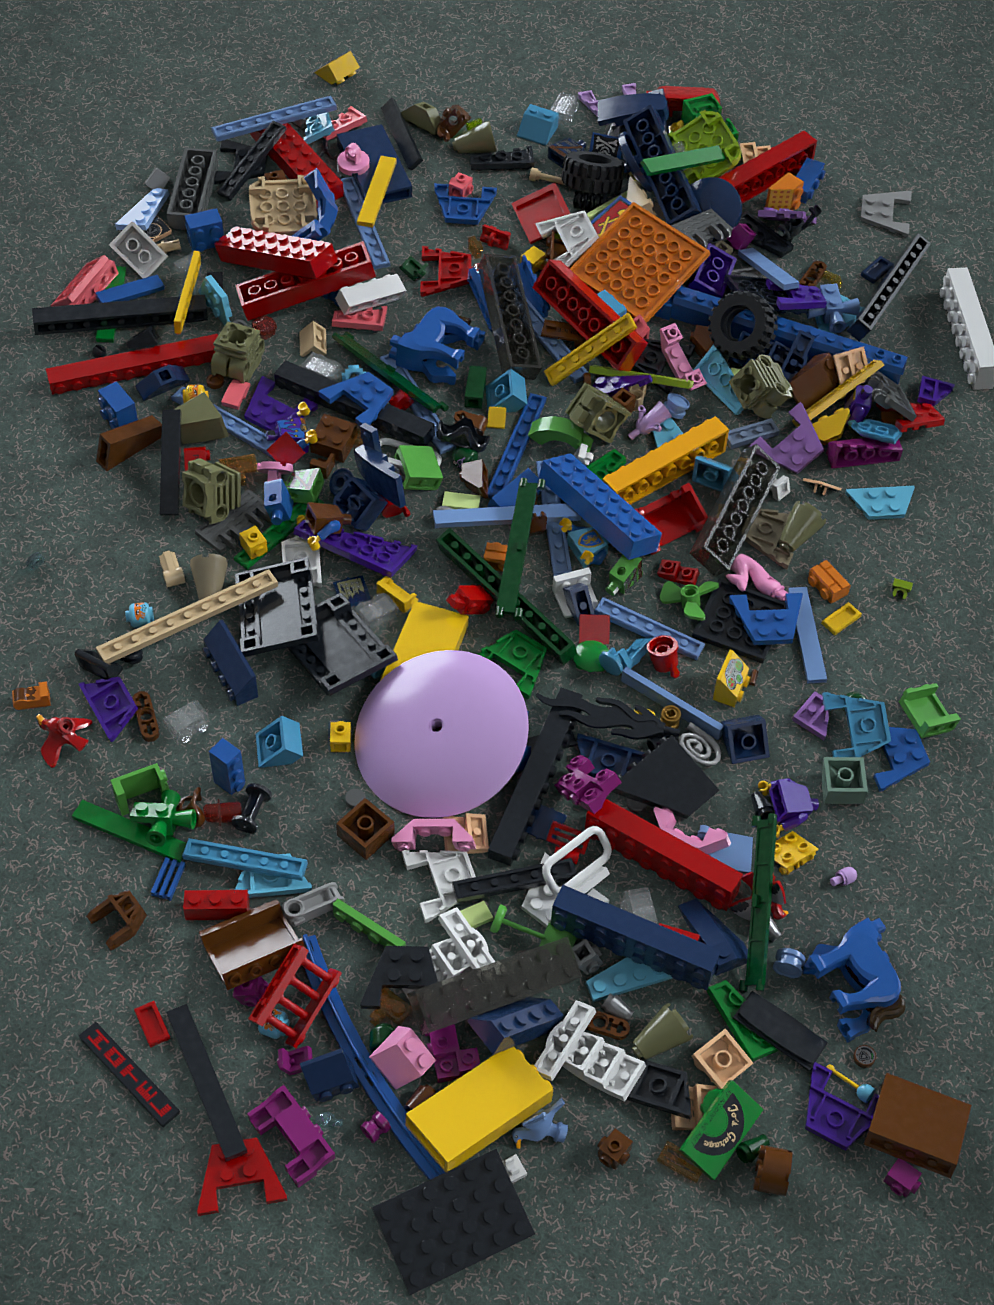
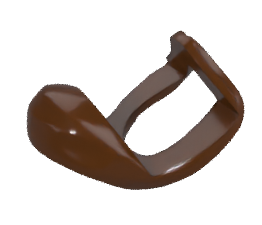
M200 787L193 791V796L181 798L180 803L176 807V812L195 809V828L201 827L205 822L203 811L195 803L202 800ZM184 801H190L189 805L182 809Z

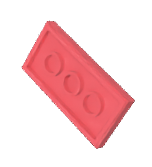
M106 255L86 263L51 304V307L66 306L73 303L109 260Z

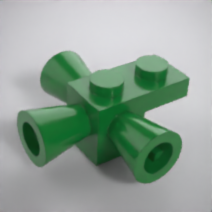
M165 790L161 794V803L135 802L129 816L131 822L151 823V829L146 834L147 842L153 846H163L166 843V836L174 835L176 826L189 829L195 828L196 811L195 809L176 812L175 808L180 803L181 796L174 790Z

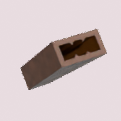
M151 415L101 433L96 462L106 471L114 468L160 439L162 435L161 422Z

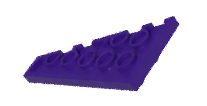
M303 520L294 528V535L304 540H308L311 536H317L313 534L306 520ZM343 528L340 534H330L324 540L321 539L319 541L320 547L389 578L412 557L418 546L411 544V547L401 545L400 541L394 540V543L384 541L382 537L354 531V534L344 532Z

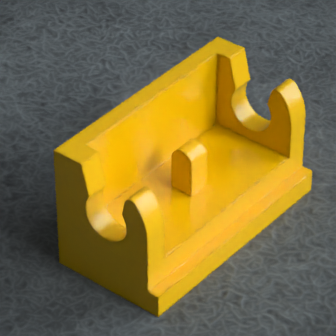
M387 576L376 583L377 594L404 614L413 606L414 601L418 602L417 594L407 593Z

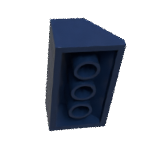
M222 619L203 639L204 648H202L205 658H210L212 661L210 665L213 672H218L220 675L218 679L221 686H226L228 689L226 692L229 700H234L236 705L239 706L258 697L256 675Z
M527 997L469 1018L467 1022L494 1055L550 1033L564 1015L551 999Z

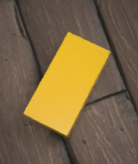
M848 602L822 620L821 624L835 636L859 619L862 613Z

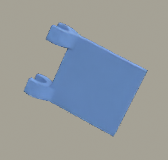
M700 825L697 837L704 839L709 826ZM727 833L731 842L730 846L708 854L741 873L751 872L753 837Z

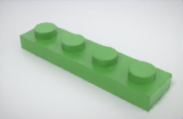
M337 898L333 903L335 918L340 922L346 921L351 924V928L358 933L363 932L368 935V939L374 944L380 943L384 948L386 946H406L405 941Z

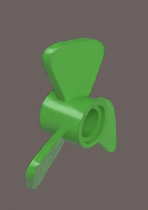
M668 581L663 585L660 601L664 604L682 602L684 615L687 618L702 621L705 620V614L700 608V596L717 589L719 584L707 581L699 588L693 584L680 588L673 582Z

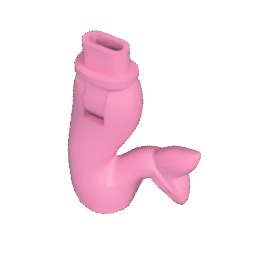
M739 554L734 559L731 570L735 574H727L726 578L736 585L739 590L745 591L750 576L755 587L762 594L781 601L785 600V594L788 593L784 590L785 587L772 578L759 563L745 554Z

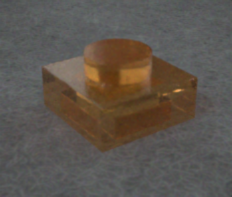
M475 236L468 237L469 251L475 259L481 258V251H483L482 243Z

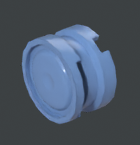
M676 393L668 394L667 401L663 403L672 417L676 419H682L686 414L685 410L690 407L689 401Z
M791 948L778 949L775 956L777 961L773 964L774 971L790 978L800 977L803 971L801 967L804 966L806 959L805 956Z

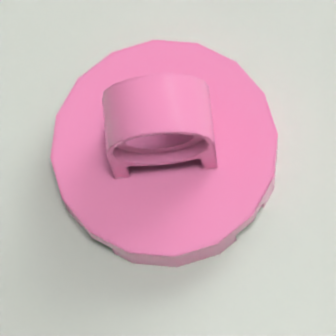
M351 143L338 156L337 163L339 170L343 174L352 176V173H358V175H361L369 169L370 159L364 151H361L356 143Z
M265 461L257 463V471L268 474L267 481L281 479V474H291L293 472V465L286 463V466H282L280 462Z

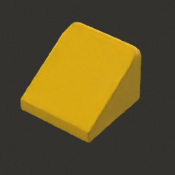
M490 406L487 428L505 429L506 408Z

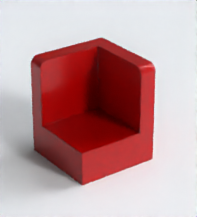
M401 389L389 400L392 406L404 411L415 402L411 396Z

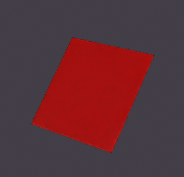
M287 432L267 449V452L277 462H280L282 466H286V463L293 465L305 454Z
M580 614L579 643L594 640L602 644H609L610 615Z

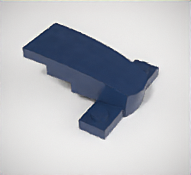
M664 89L598 100L599 126L614 122L616 127L624 125L623 121L651 104L658 112L666 130L669 110Z
M799 330L791 349L778 341H775V343L770 341L771 346L769 349H763L764 353L762 355H768L774 363H778L784 377L789 382L807 364V354L815 336ZM742 331L738 341L746 339L750 334ZM729 357L728 362L743 368L751 359L740 360Z
M363 423L360 425L363 444L354 449L357 468L374 490L394 505L402 508L406 505L401 475L395 472L394 465L389 463L387 455L381 452L378 430L367 423Z

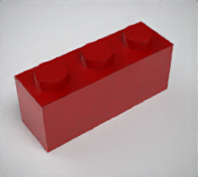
M185 890L183 905L185 920H228L249 911L250 900L248 890Z

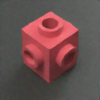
M458 172L450 180L449 196L467 197L470 195L474 188L472 185L473 178Z

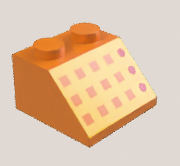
M788 172L768 188L765 207L776 210L780 208L792 211L794 209L797 210L801 204L800 199L803 193L804 181Z

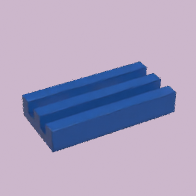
M165 857L151 890V896L171 901L186 866L185 862L181 861L179 863L177 860L173 859L171 861ZM168 865H171L160 892H157L162 882V879L165 875V872L168 868ZM175 867H178L168 894H165Z

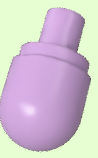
M845 867L839 870L835 877L830 879V883L832 886L838 884L846 886L857 879V872L852 867Z

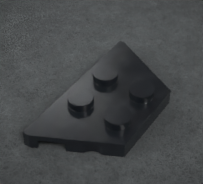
M645 1060L646 1067L626 1100L691 1120L687 1072Z

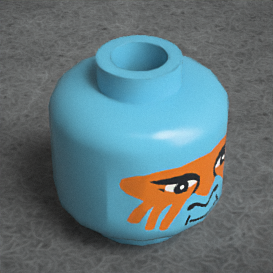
M133 603L129 606V611H125L126 622H130L133 628H139L154 621L153 607H149L148 603Z
M274 1008L272 1015L289 1026L290 1020L287 1019V1014ZM265 1023L263 1027L258 1025L260 1034L278 1039L280 1036L285 1035L268 1023Z

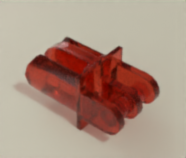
M218 799V803L206 804L203 807L205 820L207 822H219V826H221V823L231 822L233 817L242 814V807L239 802L220 803Z

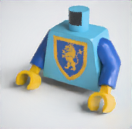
M563 518L559 525L563 526L561 528L562 532H568L567 544L582 567L585 568L590 564L600 565L607 556L609 542L593 527H578L573 525L570 519Z

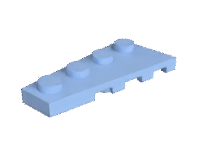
M156 188L150 191L115 224L116 230H123L131 221L136 223L142 230H147L169 196L168 189Z

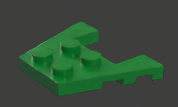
M514 630L496 640V643L490 647L482 648L481 652L477 653V655L489 660L495 658L523 675L516 685L522 696L529 699L545 659L547 648L520 631Z

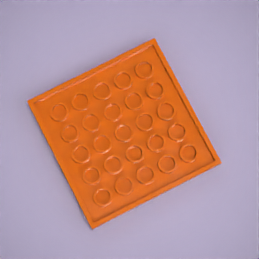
M632 202L570 269L594 292L598 294L606 290L619 303L625 306L627 309L626 313H629L633 318L640 314L647 323L710 256V251L635 202Z

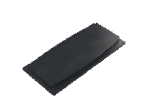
M751 991L733 1016L734 1020L808 1071H810L828 1044L827 1041L816 1035L802 1023L754 991Z

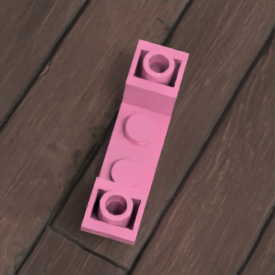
M676 323L661 328L662 352L675 377L694 381L693 387L689 388L691 391L706 385L707 383L700 369L698 368L693 371L678 343L683 337Z
M654 808L660 829L706 854L724 849L731 844L727 832L719 828L715 830L709 827L703 841L694 835H691V837L687 836L681 830L674 828L677 821L671 810L667 808Z
M413 819L393 836L391 840L394 848L402 852L403 850H415L417 835L428 837L431 834H439L440 836L447 837L453 834L452 842L455 849L462 852L476 849L473 837L455 819Z

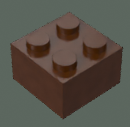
M323 414L315 429L317 442L315 444L310 443L311 453L327 458L333 453L335 454L336 461L344 463L358 438L357 424Z
M366 798L336 823L337 836L365 860L395 834L394 821Z

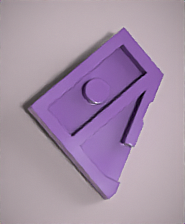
M814 692L793 716L792 721L824 741L827 734L830 710H824L822 696Z

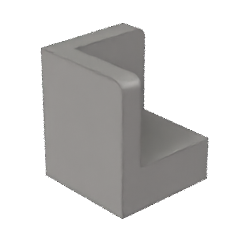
M155 167L145 184L151 189H163L170 177Z

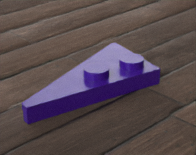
M651 375L597 377L593 387L612 397L621 388L629 391L628 387L639 384V387L651 383L652 377Z

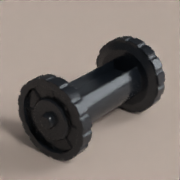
M250 783L246 788L249 798L241 815L233 817L231 823L237 830L254 834L258 829V825L255 823L256 816L263 801L268 802L271 800L272 792L263 785Z

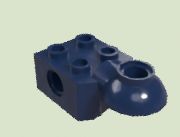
M346 468L337 469L330 478V491L335 496L333 505H337L342 514H351V525L354 528L367 531L388 502L366 480L354 477L352 472Z

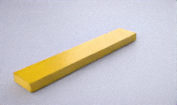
M380 157L358 216L357 225L373 228L397 163L396 158Z
M194 251L174 318L175 334H181L201 266L200 251Z
M626 313L544 370L550 385L558 384L636 330L637 326L631 315Z
M881 360L871 361L806 410L809 419L812 420L885 366ZM793 419V424L799 427L800 425Z

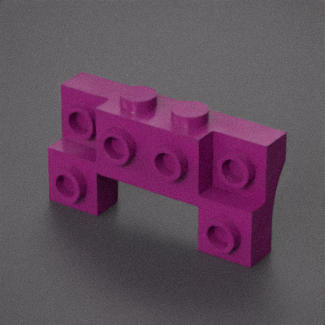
M579 755L574 757L566 766L569 773L560 777L554 786L567 801L571 800L574 805H580L595 814L602 808L608 794L622 782L615 772L607 768L599 771L595 778L587 775L595 767L588 758Z
M465 988L444 992L442 997L445 1011L426 1010V998L422 999L426 1023H423V1031L425 1037L429 1036L430 1043H426L427 1049L436 1060L434 1067L438 1083L462 1077L480 1065L477 1047L464 1050L459 1049L453 1019L455 1015L469 1013Z
M284 1085L275 1090L263 1103L247 1113L249 1121L260 1136L276 1126L298 1157L286 1164L285 1169L298 1188L315 1177L318 1170L335 1159L334 1151L322 1137L324 1133L317 1123L313 1125L309 1119L311 1116L304 1106L302 1108L299 1106Z

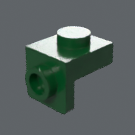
M410 255L399 269L411 280L415 281L418 277L421 279L427 273L425 269L428 264L425 263L422 266Z

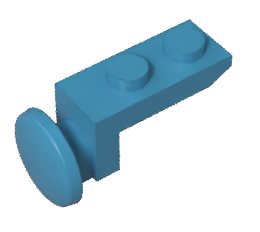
M653 638L636 639L627 650L622 648L616 652L615 648H611L608 652H602L599 655V662L608 673L618 676L625 667L631 669L640 662V659L648 653L647 644Z

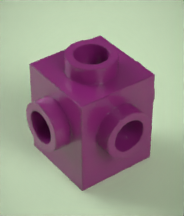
M260 976L234 987L232 996L242 1005L255 1007L269 984Z

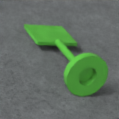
M500 904L490 932H499L502 923L542 939L537 951L538 953L567 963L570 956L569 950L573 948L576 937L567 931H559L550 923H548L545 933L541 934L504 919L507 908Z

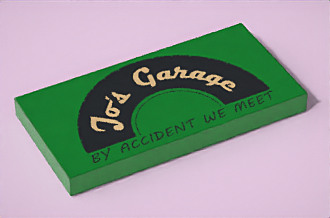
M728 1080L679 1151L710 1180H715L764 1109L733 1080Z

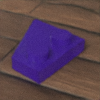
M922 376L917 402L935 406L953 391L955 384Z

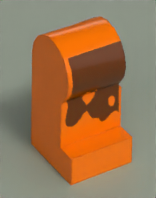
M47 681L39 682V686L16 688L12 691L13 707L16 710L51 706Z

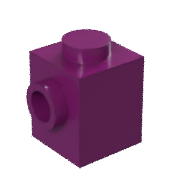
M739 223L732 229V234L727 240L732 248L741 250L746 249L757 234L746 224Z
M898 1158L883 1182L888 1184L896 1195H903L907 1198L910 1192L915 1194L922 1184L918 1181L922 1173Z

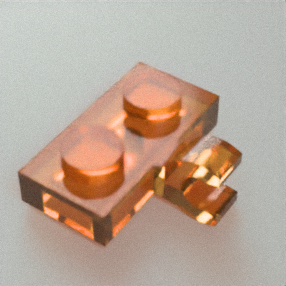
M255 454L219 459V463L240 472L241 486L246 485L245 473L257 471Z
M383 988L381 1009H375L370 1014L372 1019L369 1022L376 1026L385 1017H388L400 1026L413 1012V1007L388 988Z

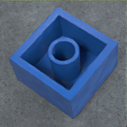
M217 208L185 215L187 238L192 251L201 252L206 249L216 248L214 244L224 236L223 224Z
M117 381L98 390V402L102 408L100 410L101 416L104 420L108 419L112 429L138 420L135 403Z

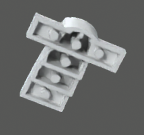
M456 907L440 914L438 920L451 938L432 944L429 951L441 992L472 971L475 972L483 985L501 977L502 971L488 952V946L484 937L473 927L471 928L459 909ZM402 988L413 1006L422 1003V999L426 998V989Z
M576 1000L564 1020L557 1024L550 1032L546 1041V1048L534 1066L541 1077L550 1081L554 1080L563 1066L586 1083L625 1102L644 1071L646 1064L642 1060L626 1055L624 1049L605 1043L602 1037L584 1032L594 1017L596 1010L595 1007Z

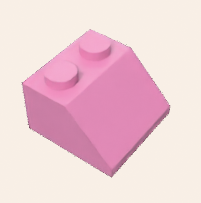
M398 1026L369 1056L394 1089H398L421 1077L436 1061L411 1028Z

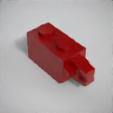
M459 585L455 594L449 595L446 601L461 615L487 613L494 599L481 585Z

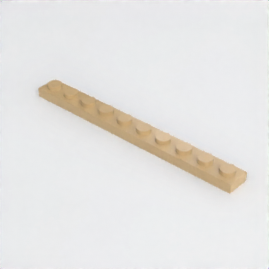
M268 569L97 646V653L102 661L109 664L278 587V581Z

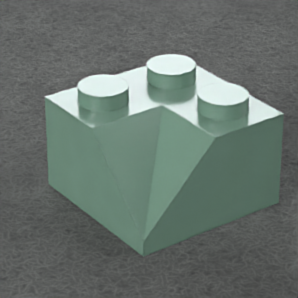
M863 757L823 758L822 792L824 804H864L868 788Z

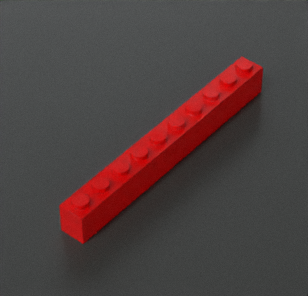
M218 334L47 368L46 373L51 394H62L67 391H78L91 386L97 387L101 384L148 376L151 372L167 365L185 368L211 362L216 352L214 351L215 346L213 343Z

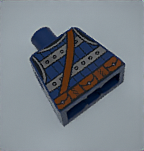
M565 138L548 147V159L563 168L566 154L572 151H584L586 144L583 140L575 142L571 138Z

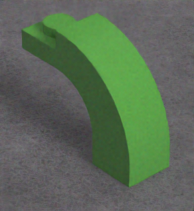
M556 416L543 417L533 421L528 433L531 439L541 445L557 440L565 442L577 450L581 443L588 446L587 452H590L593 439L584 433L583 428L577 426L570 419Z

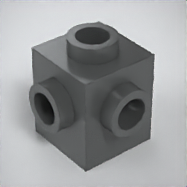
M584 939L569 950L573 957L571 962L576 970H582L586 975L596 972L604 964L600 958L603 954L596 944L592 946L587 939Z

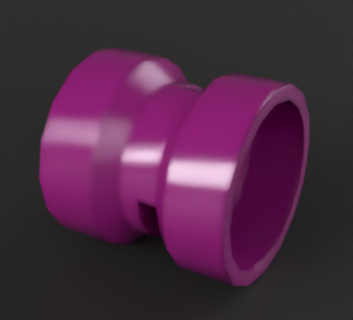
M377 1111L372 1115L369 1122L365 1121L360 1125V1129L371 1143H375L379 1140L382 1133H387L391 1129V1125Z

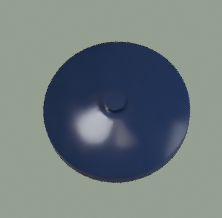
M624 131L618 135L620 149L626 162L624 166L628 173H632L640 185L648 192H652L653 189L629 134Z
M708 177L690 185L702 212L712 209L732 228L738 225L742 214V202L740 195L732 184L721 178Z

